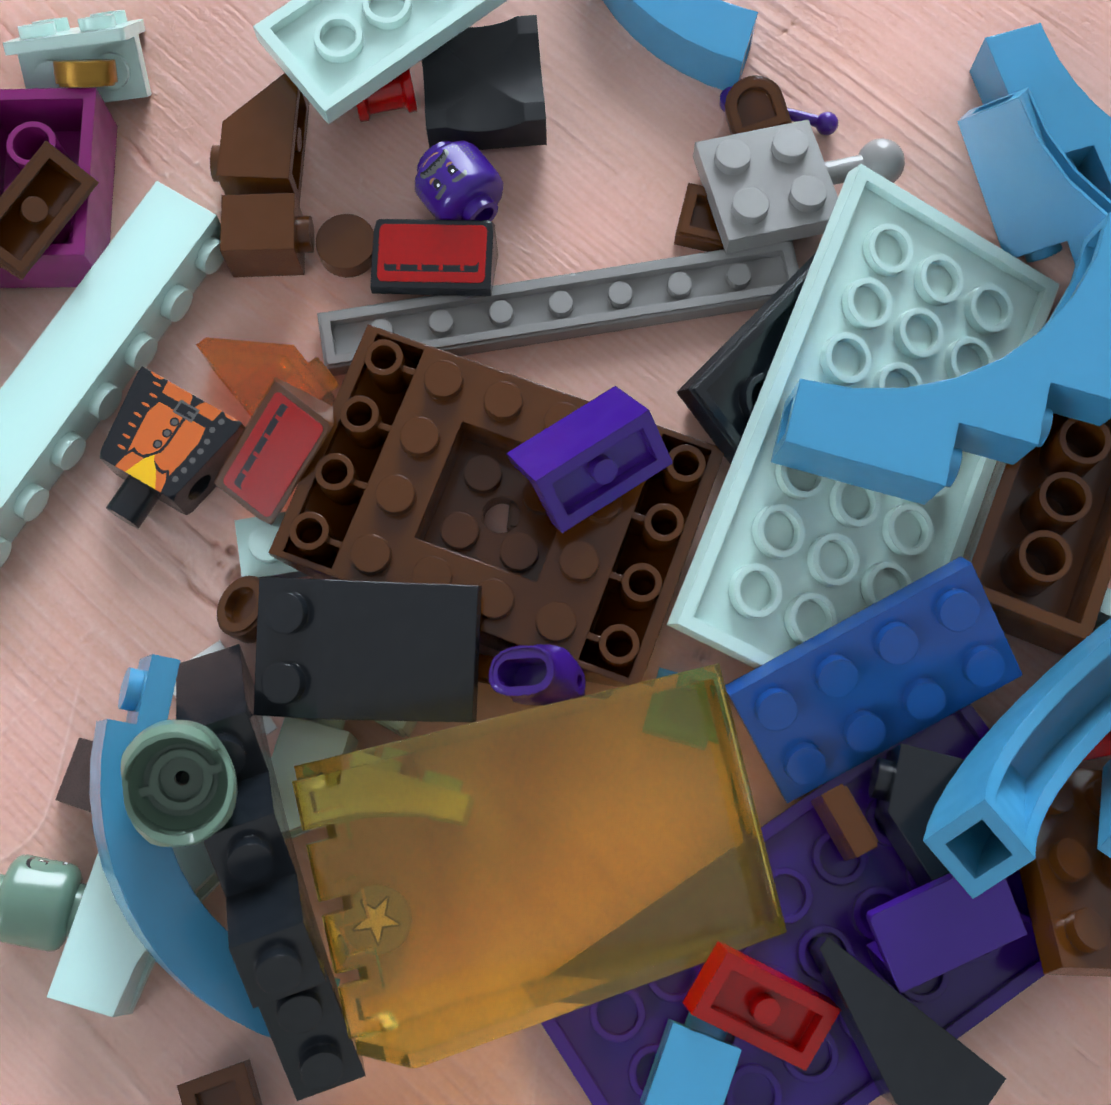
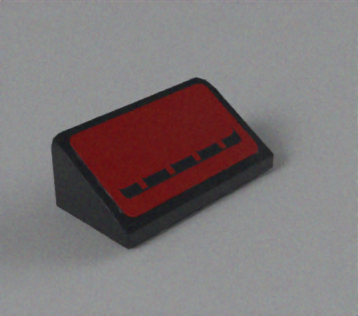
M377 220L373 233L370 285L372 294L491 296L498 259L494 223L488 220Z

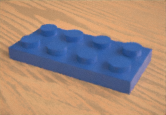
M960 556L723 687L779 792L788 804L1021 677L1023 674L972 563Z

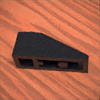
M816 937L808 947L836 1005L841 1009L840 1014L883 1098L892 1105H989L1007 1078L829 937Z

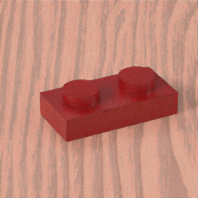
M717 941L682 1002L691 1015L805 1071L841 1011L826 995L720 941Z

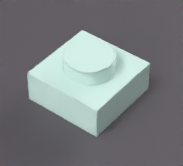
M280 512L272 525L257 517L234 520L242 577L299 578L308 576L275 559L268 553L286 512Z

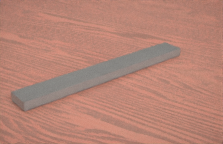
M793 241L726 254L723 249L494 285L491 296L431 295L317 313L325 371L328 377L347 373L368 324L443 351L464 356L760 309L799 270Z

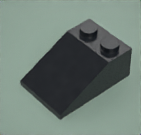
M259 577L253 715L325 720L476 722L482 586Z

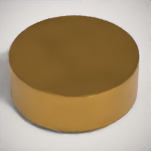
M115 59L53 61L55 83L59 84V87L113 86L115 82H118Z

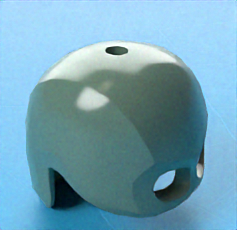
M173 719L159 721L136 735L122 754L121 778L125 809L137 832L150 844L160 847L196 845L220 830L233 815L238 794L234 765L226 748L209 727L190 720ZM177 772H187L189 774V781L184 784L179 783L176 780Z

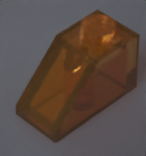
M209 337L196 344L210 368L250 417L275 377L331 406L335 401L332 391L339 387L334 376L318 357L307 362L294 345Z

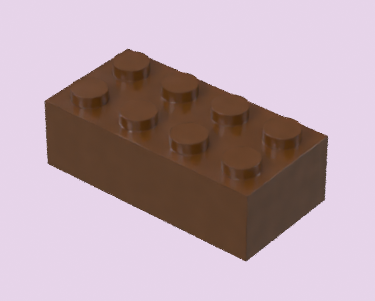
M1053 413L1050 432L1041 447H1035L1014 465L1000 461L996 462L963 558L972 563L1004 633L1062 656L1069 653L1093 632L1111 578V419L1098 426Z

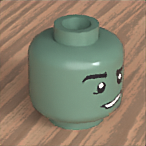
M33 855L17 857L10 864L6 874H0V942L48 952L59 949L69 935L87 885L82 883L83 878L78 866L68 862Z

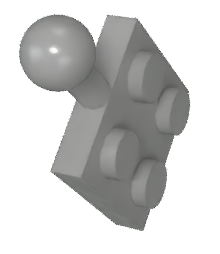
M809 120L695 142L693 159L702 186L705 188L707 200L726 254L824 234L838 199L834 185L844 183L849 171L863 164L894 183L901 176L905 166V157L900 146L894 141L884 138L868 142L856 156L824 162Z

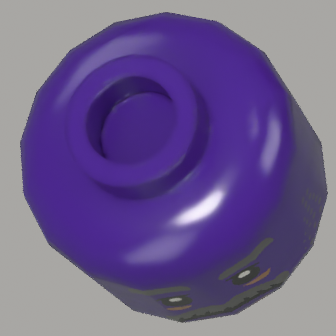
M441 141L429 148L420 158L415 177V192L436 220L492 221L498 213V204L502 198L504 183L496 169L474 144L467 141Z

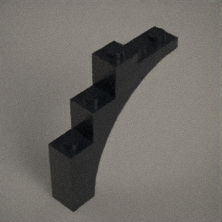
M240 644L180 663L176 678V720H190L209 727L226 748L234 765L238 794L233 815L220 830L203 842L226 897L230 953L252 1007H259L295 1098L299 1101L362 1078L366 1074L363 1057L327 957L295 852L271 760L263 716L253 715L255 685Z

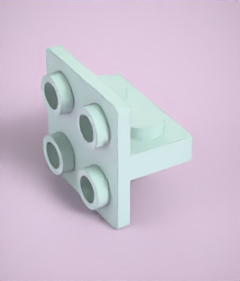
M125 10L90 14V17L77 19L79 27L70 28L67 17L34 21L32 24L17 27L20 37L3 42L6 56L18 55L26 89L68 88L59 87V84L55 83L53 61L115 59L118 82H115V85L77 88H97L104 103L144 98L152 94L139 34L145 32L143 19L127 21Z

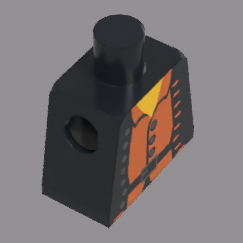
M142 366L136 374L100 451V459L116 475L124 479V482L106 509L137 529L140 528L158 500L182 514L188 515L192 513L217 486L214 484V479L243 432L244 425L242 422Z

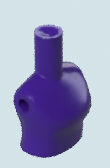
M544 644L520 645L501 651L492 660L489 669V683L494 691L510 696L513 702L524 705L561 703L570 707H576L585 698L586 681L584 672L570 652L563 647Z

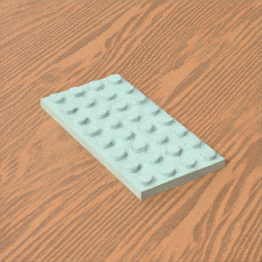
M863 164L849 171L667 625L756 669L958 557H963L995 468L996 460L962 451L960 469L953 485L949 488L944 487L925 505L771 463L785 401L799 379L850 388H907L956 378L1003 358L1040 331L1047 322L1060 284Z

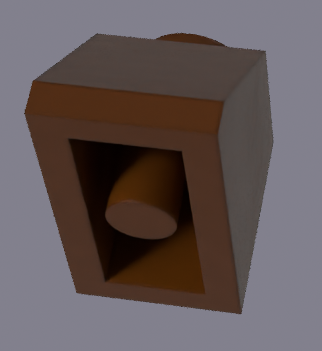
M286 73L282 74L222 122L220 145H213L210 152V171L213 181L220 183L225 195L295 193L300 206L310 103Z

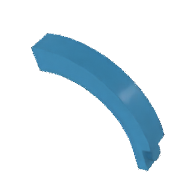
M602 0L615 19L637 42L654 56L679 72L721 90L732 87L741 80L753 40L758 15L757 11L722 0Z
M1111 618L1050 668L1001 716L960 765L935 805L928 821L923 841L972 899L1036 859L1037 837L1050 805L1078 765L1111 731Z
M151 654L139 660L138 669L129 667L123 678L118 708L128 711L126 722L111 719L96 721L90 758L89 796L93 833L101 865L117 905L133 933L154 960L183 988L229 1019L271 1038L259 1007H252L229 950L228 931L208 912L195 895L180 869L172 847H160L150 844L137 832L125 809L121 778L122 754L128 744L141 731L154 723L168 719L180 660ZM334 977L339 989L340 979Z

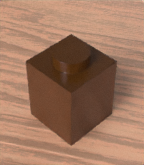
M295 193L222 195L220 252L233 277L304 275L305 253L314 252V225L311 216H303Z

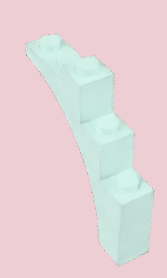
M284 718L271 760L292 839L317 828L363 818L420 817L467 826L474 800L471 795L461 792L462 780L425 770L422 781L397 774L400 767L399 762L367 752H362L359 763L352 760L359 740L350 732L343 730L346 720ZM204 842L187 847H172L180 869L193 892L202 902L220 884ZM98 853L47 998L109 1017H117L133 1013L156 961L133 933L117 905Z

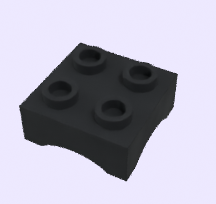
M537 15L516 16L508 21L494 25L468 27L422 59L425 120L429 148L441 141H467L474 144L479 150L547 145L546 112Z

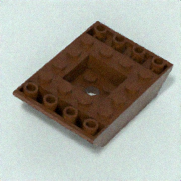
M368 324L332 405L333 427L300 479L268 553L275 559L313 579L482 586L481 645L500 652L520 645L544 644L563 647L579 663L584 672L585 681L639 691L724 453L716 445L656 425L673 463L561 533L552 524L532 483L512 465L506 453L590 401ZM509 502L513 503L520 512V519L516 527L506 533L491 531L484 523L487 511L498 504L509 505Z

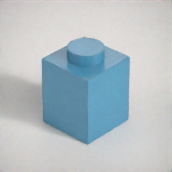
M690 1012L685 1024L668 1018L640 1099L641 1105H724L742 1050L736 1045L725 1041L727 1032L691 1015Z

